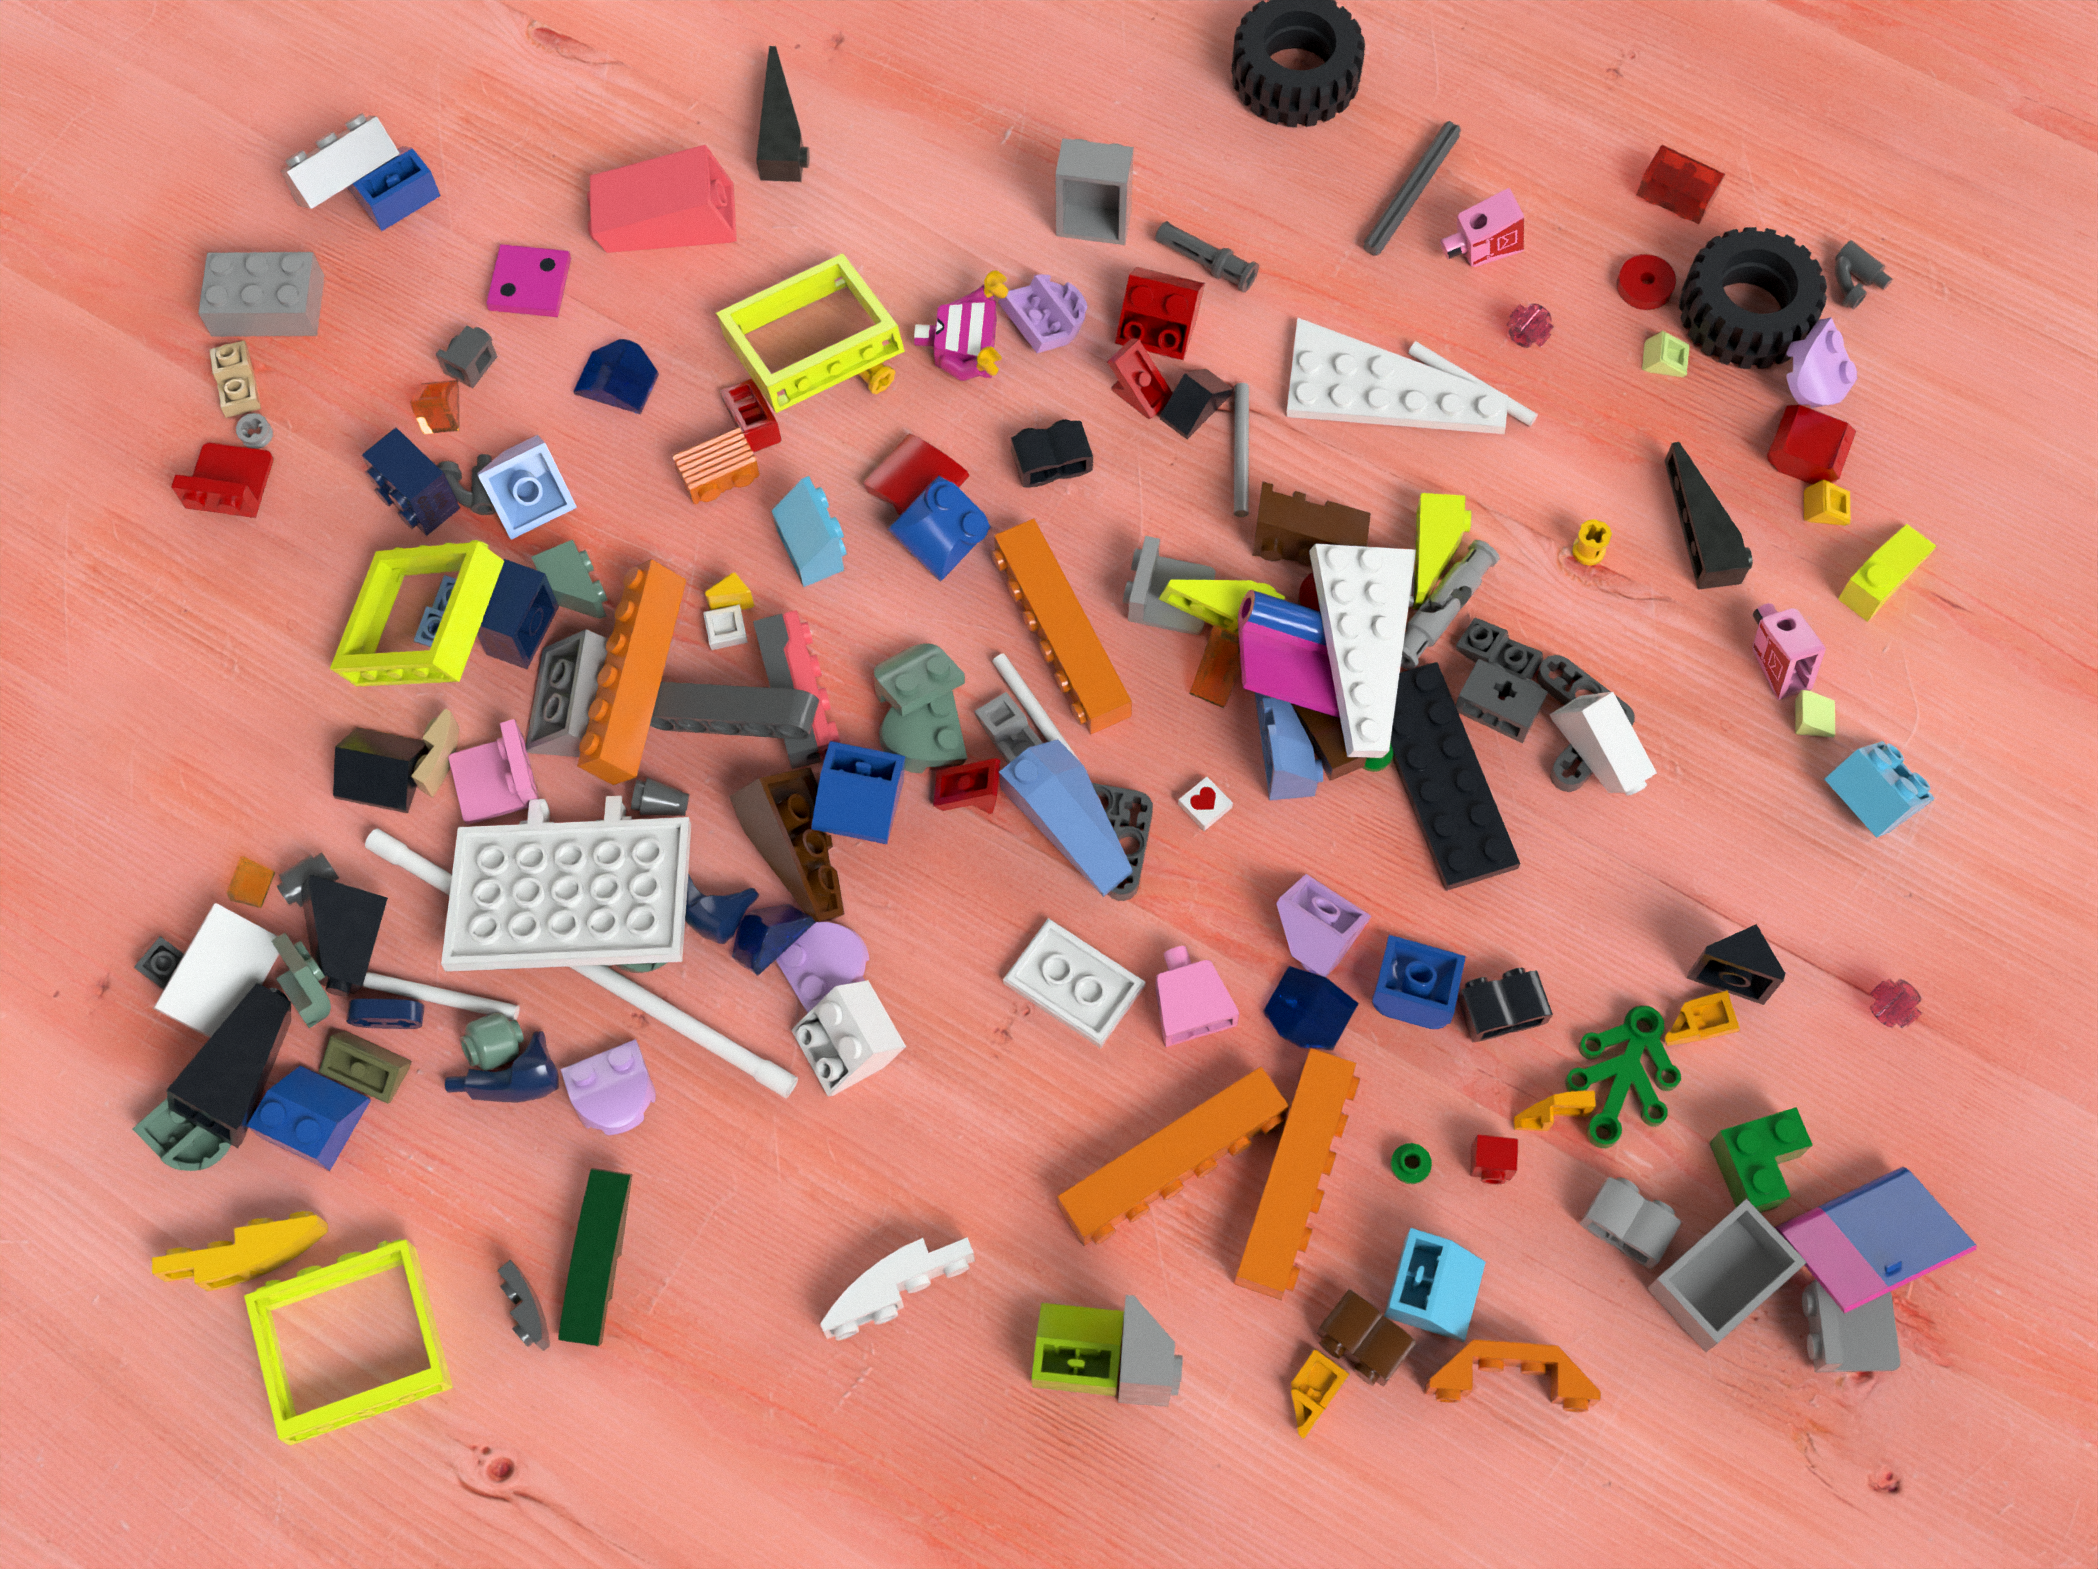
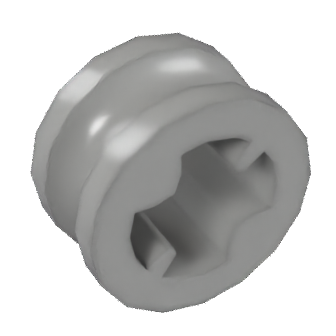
M252 413L243 416L238 421L236 434L248 448L259 449L266 446L272 440L273 429L265 417ZM259 427L262 430L260 434L253 433L251 436L248 434L249 429L256 430Z

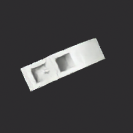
M923 1238L880 1260L852 1283L833 1304L821 1322L826 1338L829 1339L835 1336L836 1340H843L859 1332L858 1326L873 1320L876 1325L888 1322L898 1316L897 1310L904 1308L899 1294L900 1291L907 1289L908 1293H914L931 1285L930 1279L942 1274H946V1277L950 1278L967 1271L970 1268L968 1264L975 1261L968 1238L930 1253Z

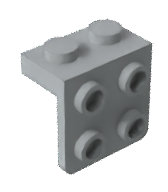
M1145 536L1142 549L1136 548L1133 555L1131 570L1136 571L1134 582L1127 581L1124 591L1123 603L1129 604L1128 621L1191 635H1199L1203 630L1205 621L1159 600V596L1170 580H1215L1216 572L1214 568L1159 556L1160 539Z
M1816 1279L1805 1288L1802 1294V1308L1805 1317H1808L1810 1333L1807 1336V1350L1810 1359H1813L1815 1373L1894 1371L1900 1366L1891 1291L1847 1313H1843Z

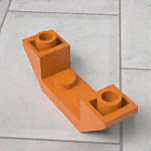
M1473 1339L1431 1377L1425 1385V1394L1436 1395V1401L1459 1403L1461 1402V1397H1467L1473 1391V1364H1478V1370L1485 1372L1504 1371V1366L1520 1367V1373L1526 1375H1545L1546 1369H1550L1552 1404H1563V1410L1567 1412H1588L1589 1406H1594L1601 1400V1391L1558 1345Z

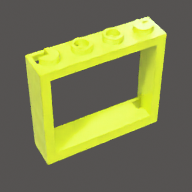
M843 253L716 312L725 340L775 413L905 352L898 325ZM840 277L843 278V279L838 280V281L835 282V279L840 278ZM846 286L876 324L773 374L769 372L744 336ZM888 340L889 344L883 346L882 342ZM784 389L785 394L778 396L777 392Z
M472 540L468 543H444V545L436 546L419 545L415 548L396 547L393 550L376 551L330 670L356 687L460 682L504 560L490 551L488 544L478 540ZM459 571L430 650L375 653L404 576Z
M398 1239L392 1242L382 1241L377 1245L376 1250L361 1254V1252L344 1254L337 1258L336 1264L321 1268V1266L304 1268L296 1273L297 1277L284 1282H281V1280L265 1282L266 1286L257 1288V1291L244 1295L278 1439L290 1446L453 1388L417 1250L407 1239L402 1241ZM404 1265L431 1368L296 1415L271 1311Z

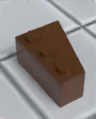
M1262 481L1252 556H1259L1268 561H1279L1281 559L1298 561L1302 565L1312 566L1309 551L1315 544L1367 547L1371 513L1327 501L1325 506L1305 501L1306 494L1297 491L1293 493L1292 497L1273 491V484Z

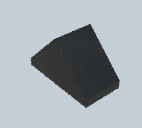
M1208 369L1184 373L1163 409L1160 420L1188 440L1233 394L1234 389Z

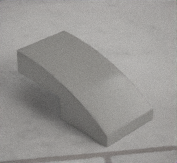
M1007 692L974 711L982 727L1008 764L1027 748L1043 744L1028 725L1025 714Z

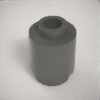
M322 852L315 857L309 855L279 875L282 883L278 884L277 888L289 905L297 902L300 907L303 906L301 889L303 883L310 875L331 881L339 879Z

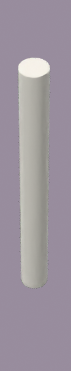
M1416 341L1408 354L1430 367L1498 391ZM1508 397L1507 413L1526 425L1531 426L1538 414Z
M1000 654L995 657L992 663L1046 740L1050 742L1058 739L1077 758L1007 656Z
M367 972L363 986L366 988L486 1015L499 1012L504 1014L509 1020H516L519 1015V1005Z

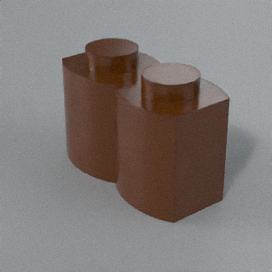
M1350 1289L1321 1324L1317 1335L1322 1338L1319 1343L1321 1347L1337 1359H1340L1343 1355L1356 1365L1353 1369L1355 1374L1371 1386L1377 1382L1384 1387L1416 1344V1341L1407 1332L1383 1316L1370 1303Z

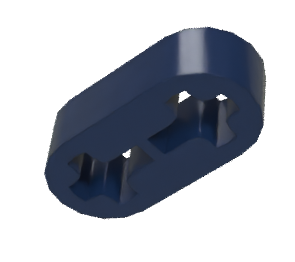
M353 999L349 1001L346 1021L350 1025L361 1028L417 1029L422 1027L425 1006L422 1003L411 1000Z

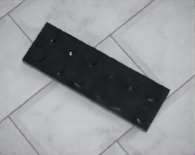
M1438 662L1399 673L1390 740L1393 748L1392 758L1445 891L1518 869L1521 863Z

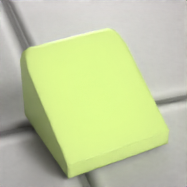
M1665 331L1659 332L1645 341L1642 370L1677 377L1686 376L1690 345Z
M1801 690L1795 699V734L1834 738L1835 701L1809 690Z

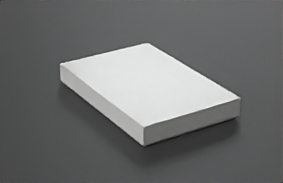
M214 903L153 1009L211 1038L256 983L262 985L279 955L271 942L278 936Z
M1049 918L1003 979L1004 985L1099 1048L1104 1045L1144 989L1146 983Z

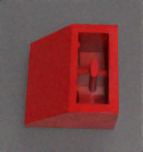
M1136 267L1128 277L1115 344L1124 346L1130 339H1139L1147 352L1184 360L1197 321L1205 283Z

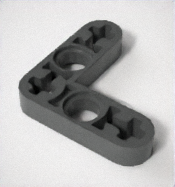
M1552 655L1544 659L1537 674L1539 685L1563 705L1576 698L1575 693L1578 690L1586 689L1593 694L1611 692L1569 659L1561 655ZM1561 670L1563 672L1561 677L1558 676L1554 680L1549 677L1550 671ZM1574 679L1576 682L1573 683L1570 691L1567 692L1565 690L1567 684L1570 685L1571 680ZM1616 696L1632 726L1635 719L1632 708ZM1569 744L1556 759L1551 769L1550 778L1556 788L1561 791L1572 792L1579 789L1593 772L1573 746ZM1576 758L1582 762L1574 776L1563 777V770L1569 769L1574 764Z
M1092 783L1097 795L1105 797L1109 803L1105 812L1111 825L1114 826L1118 840L1132 837L1140 845L1136 853L1125 854L1133 870V873L1127 877V881L1130 883H1126L1124 889H1119L1116 886L1108 893L1112 899L1126 901L1136 895L1139 888L1152 821L1153 803L1149 796L1140 791ZM1133 803L1140 804L1141 811H1143L1138 814L1136 828L1129 826L1131 813L1128 809H1132Z

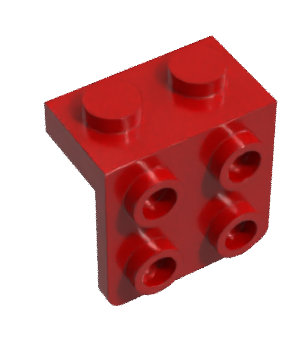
M205 443L201 448L193 476L175 474L171 488L186 509L256 518L274 458L267 450Z

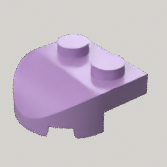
M1046 274L1035 275L1029 286L1008 291L1007 296L998 301L999 305L1036 353L1065 346L1072 342L1085 320V312L1087 310L1086 300L1075 286L1069 282L1064 286L1051 282V276Z
M1832 317L1818 320L1804 340L1791 342L1788 348L1787 356L1793 357V372L1786 375L1794 399L1800 405L1808 404L1810 408L1837 404L1845 398L1858 379L1856 366L1849 359L1844 347L1842 334L1836 329Z
M816 922L806 925L771 951L807 1013L835 986L865 981L863 975L866 961H869L867 947L855 931L842 925L830 922Z
M636 1039L560 1069L570 1101L580 1121L587 1129L590 1127L599 1129L606 1135H615L629 1131L644 1120L643 1113L650 1102H655V1087Z

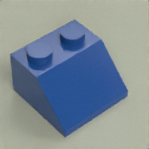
M299 1066L268 1089L248 1122L247 1127L261 1139L330 1171L371 1100L343 1085Z

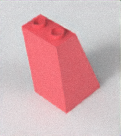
M706 144L590 175V191L587 192V201L591 208V220L588 221V231L591 238L597 241L607 253L721 244L737 241L734 183Z

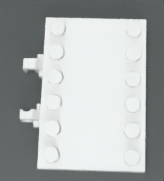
M606 796L603 820L554 823L549 822L550 809L546 800L531 799L529 801L528 820L520 821L519 825L458 827L441 961L445 972L682 962L691 840V822L689 817L633 820L632 816H626V806L622 803V796Z

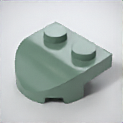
M929 643L909 647L880 662L874 668V686L878 700L881 703L887 700L901 717L965 684V673L940 647Z
M953 691L942 695L904 717H901L891 707L881 722L879 740L883 751L905 756V770L908 772L922 774L927 767L960 766L967 760Z
M283 933L271 942L290 970L276 979L308 1028H311L324 1020L331 1010L330 1000L318 982L325 978V976L303 943L299 941L293 945L286 933Z
M167 1098L133 1128L137 1135L160 1157V1160L177 1170L196 1171L206 1169L221 1160L231 1144L169 1110Z

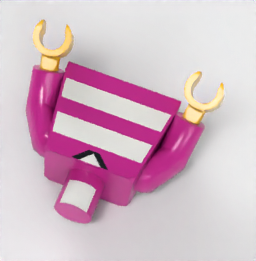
M997 270L991 271L985 277L984 285L962 298L939 306L936 325H915V346L934 347L935 365L960 381H966L978 376L992 378L999 370L994 362L1002 359V356L994 349L997 313L996 301L993 299L994 295L1000 299L1007 296L1008 288L1002 284L1006 282L1007 277Z

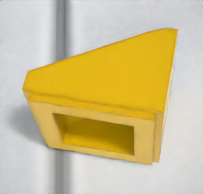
M1826 480L1804 490V520L1811 523L1849 525L1851 521L1850 491Z
M735 572L729 574L705 591L709 610L739 604L741 610L750 609L755 606L750 589Z

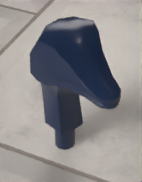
M688 873L685 921L703 938L719 944H725L734 936L746 910L757 900L759 894L755 888H748L742 892L726 896H706L695 887Z
M536 1031L532 1034L531 1041L525 1052L514 1061L511 1068L498 1072L469 1069L467 1076L447 1077L445 1089L448 1093L467 1092L473 1100L518 1103L546 1097L559 1089V1075L548 1052L544 1032Z

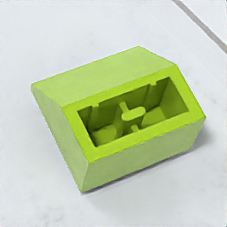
M1041 1302L1032 1371V1388L1116 1396L1124 1311Z

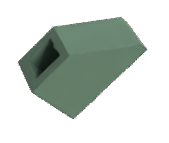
M570 540L531 557L537 571L546 574L559 606L598 619L606 617L602 603L608 601L600 581H591L588 573L594 571V568L586 550L578 552L574 541Z

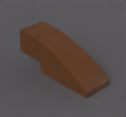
M1290 703L1313 746L1314 754H1316L1318 759H1321L1323 769L1329 781L1365 766L1367 757H1347L1340 718Z

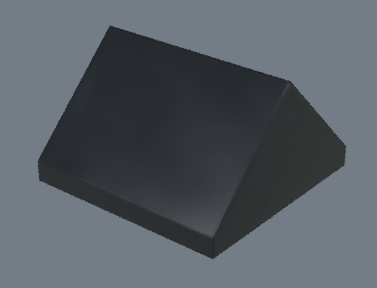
M357 727L335 746L334 798L408 813L417 788L412 774L414 773L417 761L423 755H428L429 749L423 740Z
M1755 924L1707 946L1690 969L1687 979L1721 991L1728 990L1730 994L1764 1005L1784 981L1786 973L1758 925Z

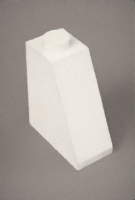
M1614 692L1579 696L1549 714L1555 725L1608 793H1625L1626 796L1635 794L1647 786L1645 780L1657 773Z

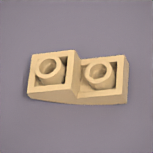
M245 340L209 349L212 372L218 384L220 405L225 418L261 409L253 366Z
M444 709L438 717L433 718L428 723L422 739L430 752L428 755H423L417 761L414 773L412 774V778L420 791L432 798L440 788L450 769L448 757L456 752L459 726L452 713L447 709Z

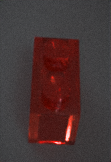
M1661 145L1643 174L1637 196L1645 199L1650 204L1658 205L1677 214L1682 219L1690 220L1700 225L1719 192L1725 173Z

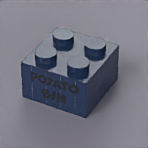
M396 427L362 454L368 466L365 474L377 487L374 489L375 493L387 506L394 504L400 510L398 511L400 518L411 529L417 526L428 536L460 509L444 472Z
M504 559L477 633L488 656L528 669L559 608L546 574Z

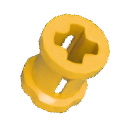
M880 363L857 375L869 384L868 389L873 394H879L891 385L896 371L891 366H885L883 363Z
M1596 519L1587 520L1582 523L1578 538H1576L1572 546L1574 558L1579 563L1588 566L1601 562L1612 536L1610 527L1605 522Z

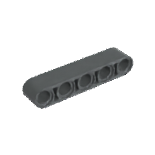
M661 682L650 726L660 730L807 739L811 732L819 699L809 692L798 689Z

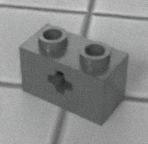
M1478 659L1459 694L1456 708L1459 714L1523 744L1548 691L1542 689L1538 683L1531 679H1521L1506 672L1497 663ZM1503 696L1505 700H1500L1499 697Z

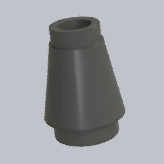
M648 777L646 781L637 779L631 809L640 811V815L685 816L690 794L683 793Z

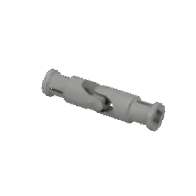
M1474 540L1463 560L1452 566L1434 592L1407 623L1401 667L1411 670L1418 665V658L1427 647H1431L1436 643L1460 609L1482 583V576L1489 567H1494L1499 561V554L1488 543L1482 540Z

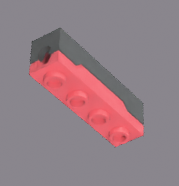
M797 610L787 612L784 615L779 614L755 620L753 624L770 688L803 690L815 695L819 699L809 738H784L791 768L796 769L819 763L825 759L829 742L840 743L835 721L827 723L824 711L831 709L826 688L818 689L815 678L821 677L822 673L817 655L809 656L806 646L813 644L808 622L800 623Z

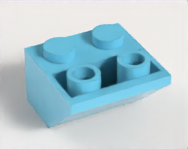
M809 476L802 478L772 510L775 528L803 587L844 571L842 556L847 555L841 539L844 538L841 526L836 517L831 518L827 510L829 504L821 487L815 489Z
M1884 741L1858 748L1824 779L1876 838L1891 832L1935 799L1929 792L1931 788L1928 782L1918 773H1912L1904 765V757L1901 752L1891 744L1886 745Z
M1410 1228L1404 1239L1384 1316L1394 1321L1465 1342L1486 1262L1451 1240Z

